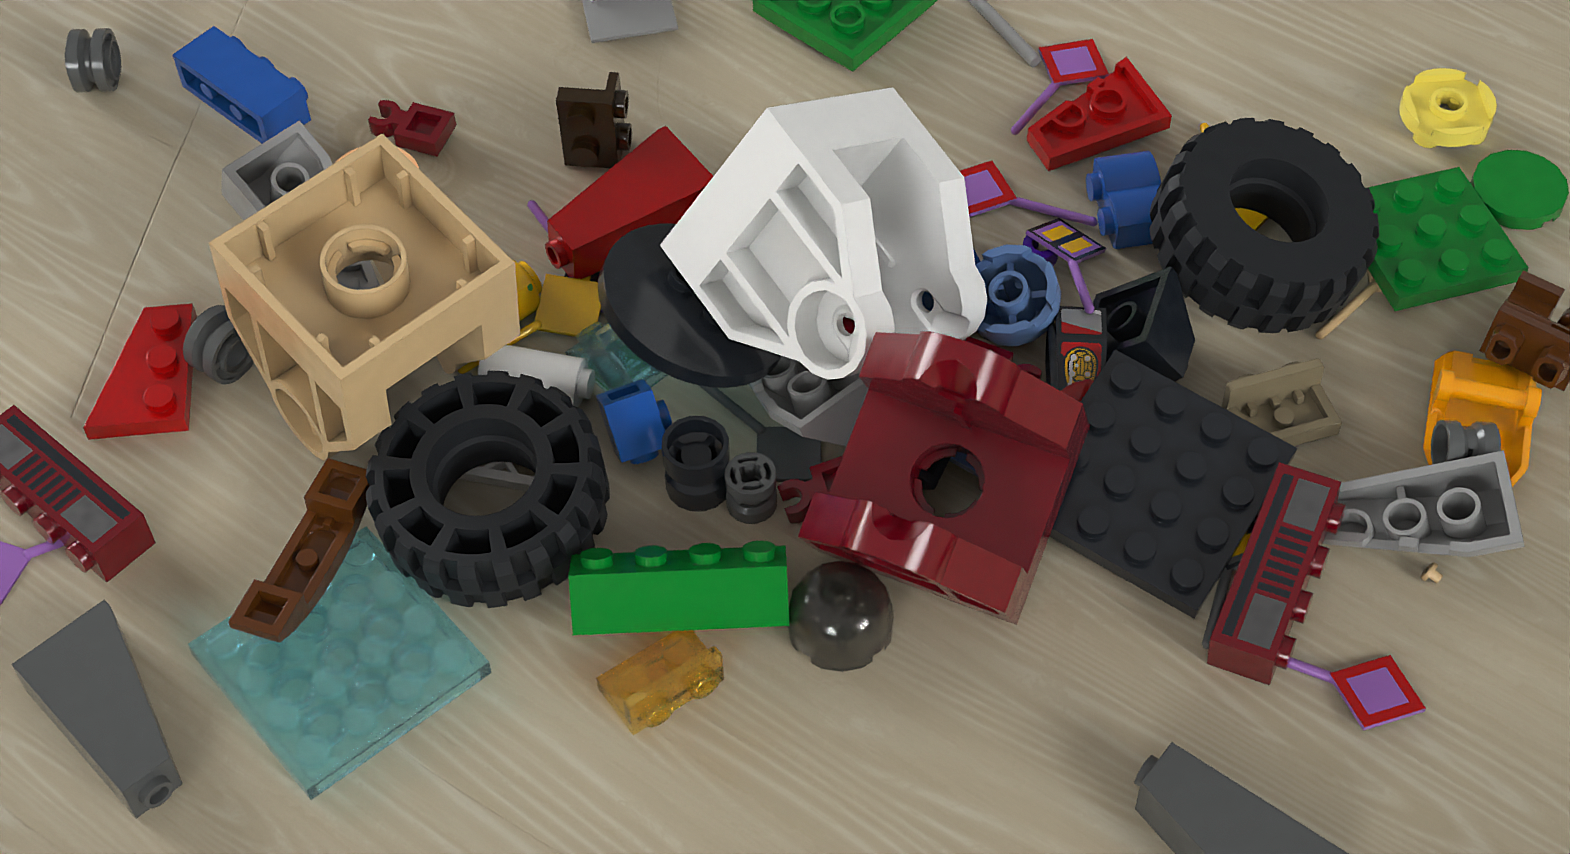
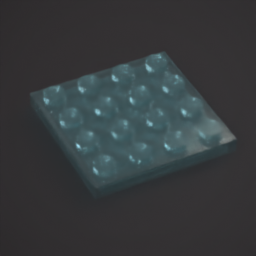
M367 526L356 533L341 566L319 602L299 627L282 642L278 643L230 628L228 621L231 616H229L188 643L194 658L310 800L317 797L492 673L489 661L426 591L417 585L416 580L409 573L405 576L395 566L389 552L386 551L384 545Z

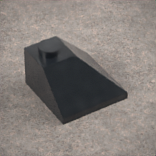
M1172 267L1096 294L1093 302L1094 308H1106V363L1113 352L1117 350L1174 382L1184 378L1195 343V337L1177 272Z

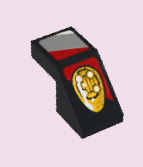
M1060 306L1055 319L1058 390L1061 391L1074 382L1085 379L1095 381L1106 364L1107 323L1106 308H1095L1092 314H1087L1084 307Z

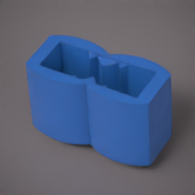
M1150 151L1094 158L1093 172L1086 175L1088 198L1091 202L1097 201L1099 206L1097 217L1100 233L1102 236H1109L1114 249L1152 244L1149 229L1152 224L1150 208L1158 192L1161 179L1156 161Z

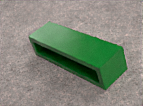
M761 540L748 542L743 547L721 548L714 543H699L691 546L689 550H667L662 546L648 545L640 547L634 552L613 553L607 548H590L582 551L580 554L571 556L568 579L573 635L789 626L786 545L775 546L772 542Z

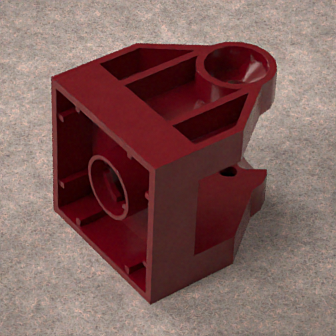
M921 331L920 334L875 332L859 374V378L868 388L864 402L829 494L814 493L798 537L820 553L1017 625L1090 428L1083 403L1025 372L1007 358L965 340L931 331ZM957 452L967 454L966 461L974 467L979 477V490L983 491L980 498L974 500L968 508L958 513H945L944 517L934 516L935 509L927 503L923 495L922 481L918 479L920 471H927L934 462L940 459L956 457Z

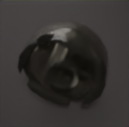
M834 561L824 563L806 573L792 590L789 603V626H787L791 644L797 652L799 647L803 654L811 657L813 665L821 669L840 672L863 668L873 662L875 654L879 653L883 647L885 650L890 644L894 626L892 602L888 588L871 570L853 562Z

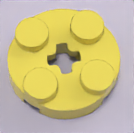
M1436 68L1426 70L1416 75L1414 82L1404 89L1399 107L1400 116L1405 126L1414 133L1413 140L1419 146L1434 148L1438 145L1444 147L1478 145L1484 142L1496 113V99L1491 89L1480 80L1478 86L1464 80L1466 73L1457 69ZM1440 104H1447L1449 109L1455 111L1445 110L1440 107Z

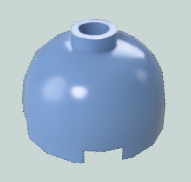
M1006 244L987 250L982 254L983 260L976 264L984 280L987 294L985 318L977 332L984 339L1002 346H1020L1035 341L1048 331L1049 325L1054 323L1060 308L1061 290L1053 265L1043 257L1033 253L1032 249L1025 245Z

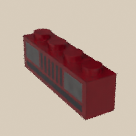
M13 405L0 415L1 497L18 516H22L24 513L29 514L33 518L32 523L37 531L50 544H54L60 539L66 547L65 552L77 568L84 573L92 569L104 581L108 582L156 543L145 516L140 510L19 408Z
M1279 462L1211 635L1207 664L1267 685L1271 684L1277 667L1287 669L1297 640L1289 636L1294 621L1304 624L1313 598V593L1306 591V587L1311 576L1318 579L1321 578L1330 552V548L1322 546L1327 532L1337 535L1344 516L1346 505L1337 502L1341 481Z

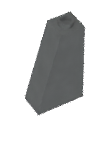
M105 599L11 664L27 693L136 819L147 810L162 805L169 799L173 791L183 784L124 633L111 606Z
M1171 742L1159 759L1151 755L1142 765L1135 778L1134 784L1140 787L1135 810L1175 854H1348L1173 742Z

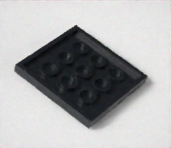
M1115 350L1081 400L1090 428L1049 537L1195 619L1259 515L1279 462L1289 465L1294 458L1297 448Z

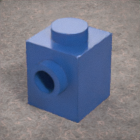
M641 379L596 395L613 450L621 463L630 460L631 464H640L656 458L659 455L658 450L662 449V437L667 428L672 425V420L663 399L655 400L653 391L647 382Z

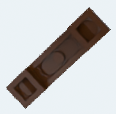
M330 458L326 459L304 496L307 508L306 513L265 581L256 579L252 581L228 621L230 628L280 643L307 618L336 575L360 526L367 508L366 492L370 487L366 479L367 469Z

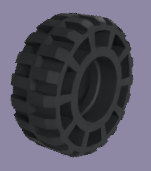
M1239 118L1233 120L1231 124L1225 121L1205 128L1204 132L1194 135L1183 145L1152 201L1150 208L1152 224L1149 229L1153 247L1159 250L1157 258L1162 269L1172 267L1177 272L1185 298L1189 296L1200 305L1199 309L1211 317L1216 315L1227 320V325L1242 330L1247 327L1258 329V333H1279L1282 329H1286L1287 332L1299 331L1310 328L1312 324L1323 322L1334 315L1339 306L1345 303L1376 256L1379 221L1377 213H1373L1375 209L1373 196L1370 189L1365 188L1362 184L1361 174L1352 163L1348 164L1340 156V151L1330 143L1324 144L1314 138L1313 133L1301 127L1294 129L1285 126L1282 121L1268 119L1263 122L1255 121L1254 118ZM1235 208L1253 210L1269 217L1283 228L1292 242L1277 241L1258 233L1243 221Z
M487 371V375L473 376L470 372L454 376V381L441 386L436 383L421 392L422 396L412 404L408 401L394 415L395 422L391 427L382 430L375 443L378 455H373L368 461L366 479L370 487L366 492V501L387 554H390L395 567L407 580H416L421 591L434 598H441L443 594L448 595L451 604L472 607L474 602L486 603L488 608L507 606V601L523 597L524 601L540 596L542 595L541 589L553 582L557 586L568 578L571 556L580 554L584 550L595 548L593 534L599 535L604 530L608 513L605 504L610 499L609 481L598 437L594 435L591 422L581 408L572 405L571 398L566 393L553 386L546 389L541 379L521 374L518 378L509 376L507 371ZM492 462H511L527 467L535 473L534 479L525 494L514 504L499 512L471 516L456 513L443 506L453 484L466 472L480 465Z

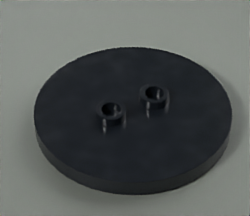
M653 224L640 227L622 236L613 245L600 270L598 278L599 301L609 325L619 339L647 364L681 381L714 388L738 387L756 382L769 374L778 365L782 358L781 355L729 339L661 248L660 244L676 224Z

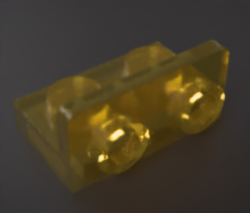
M693 630L674 631L596 677L597 686L632 735H635L646 727L652 728L664 723L674 710L692 699H702L711 694L718 687L719 683L724 680L723 657L716 646L707 649Z

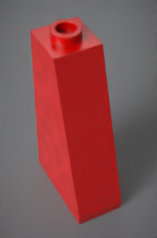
M667 126L658 129L547 220L549 242L545 244V250L550 262L555 268H562L570 278L582 280L599 272L613 245L630 231L653 224H677L713 178V175Z

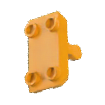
M1456 350L1447 352L1436 359L1434 362L1423 445L1428 465L1433 464L1431 458V439L1434 427L1438 421L1456 420L1463 426H1471L1477 421L1493 422L1499 429L1501 451L1504 450L1513 487L1528 470L1532 424L1537 416L1541 402L1542 388L1536 387L1537 382L1533 380V376L1507 364L1501 366L1491 360L1475 358L1471 353Z

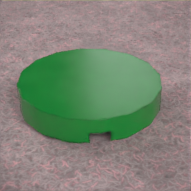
M1504 150L1488 155L1478 163L1471 180L1472 186L1498 224L1511 229L1533 230L1543 227L1544 222L1551 219L1553 221L1560 217L1569 194L1567 179L1558 166L1543 156L1524 150Z

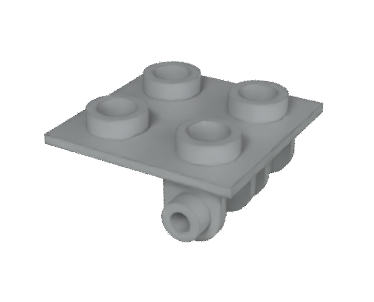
M582 0L591 43L678 30L671 0Z

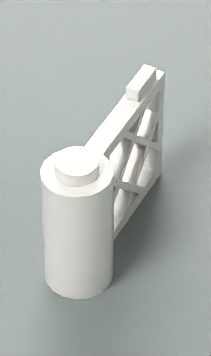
M505 345L485 360H480L478 375H487V371H507L509 376L519 378L521 374L541 379L544 388L548 389L550 386H553L566 393L571 398L572 405L575 407L580 406L583 398L590 399L595 384V371L588 369L586 358L512 345ZM492 462L483 467L478 466L471 469L459 479L527 491L534 476L519 474L511 462Z

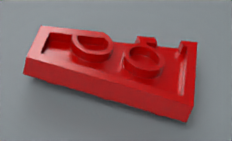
M1126 56L1115 64V71L1104 79L1097 77L1087 85L1086 92L1074 101H1064L1028 127L1027 142L1046 169L1051 171L1169 129L1172 115Z
M193 303L143 308L83 427L88 440L189 431L193 367L184 359L183 344L189 328L197 318Z

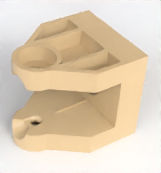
M380 134L209 242L224 304L231 323L270 389L273 400L282 417L303 445L323 461L333 457L340 451L355 450L390 426L391 418L386 389L433 357L437 356L444 372L451 374L469 362L485 360L520 336L515 262L384 134ZM373 260L385 282L383 285L372 289L357 290L340 285L337 275L345 267L356 262Z

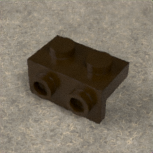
M609 72L605 90L558 88L556 106L564 164L567 166L612 168L621 160L623 151H630L632 143V124L624 122V118L626 119L628 114L629 94L628 90H621L619 72Z

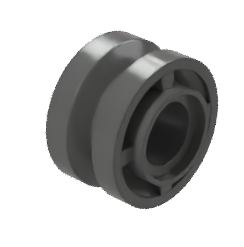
M96 28L92 38L86 29H71L69 31L65 47V66L71 86L75 92H91L95 83L102 92L115 91L117 89L121 75V54L116 37L110 28Z
M216 305L208 308L192 323L183 344V356L189 365L201 372H205L208 377L219 384H230L237 381L252 367L254 361L231 323L225 305Z

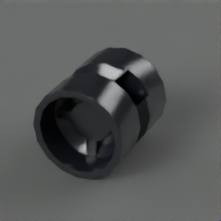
M688 416L678 419L667 428L662 437L666 491L670 500L685 510L704 512L716 508L726 500L725 468L730 461L728 434L720 423L705 416Z

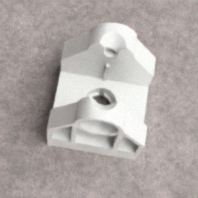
M893 87L766 108L660 244L661 248L729 339L800 361L812 374L827 380L845 378L860 373L875 332L920 334L921 331H931L964 340L977 331L985 318L987 294L984 280L975 265L964 176ZM925 291L929 292L934 299V307L931 311L927 310L922 304V295ZM843 317L854 320L855 329L853 334L845 330Z

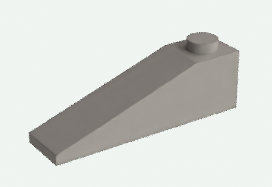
M297 121L222 168V195L239 216L245 220L332 165V162L327 152L300 121ZM370 260L359 261L349 265L337 275L338 283L351 289L365 290L380 285Z
M782 356L778 365L769 374L749 384L771 419L802 437L847 446L868 391L866 385L859 378L860 373L845 378L827 380L812 374L800 361Z
M1504 450L1342 482L1337 502L1346 505L1344 516L1337 535L1327 532L1323 544L1461 557H1473L1525 547Z

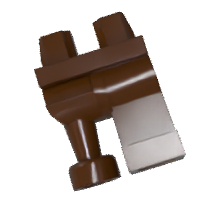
M1523 270L1509 297L1499 308L1479 351L1484 353L1488 360L1501 366L1507 364L1533 376L1535 382L1547 388L1556 387L1565 391L1570 382V308L1564 311L1557 323L1550 320L1565 289Z

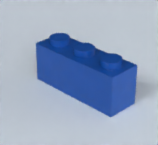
M215 26L172 54L182 86L261 144L297 121L305 125L311 120L306 102L308 93L300 81L294 77L288 78L278 71L266 57H258L249 51L240 39L235 36L229 37Z

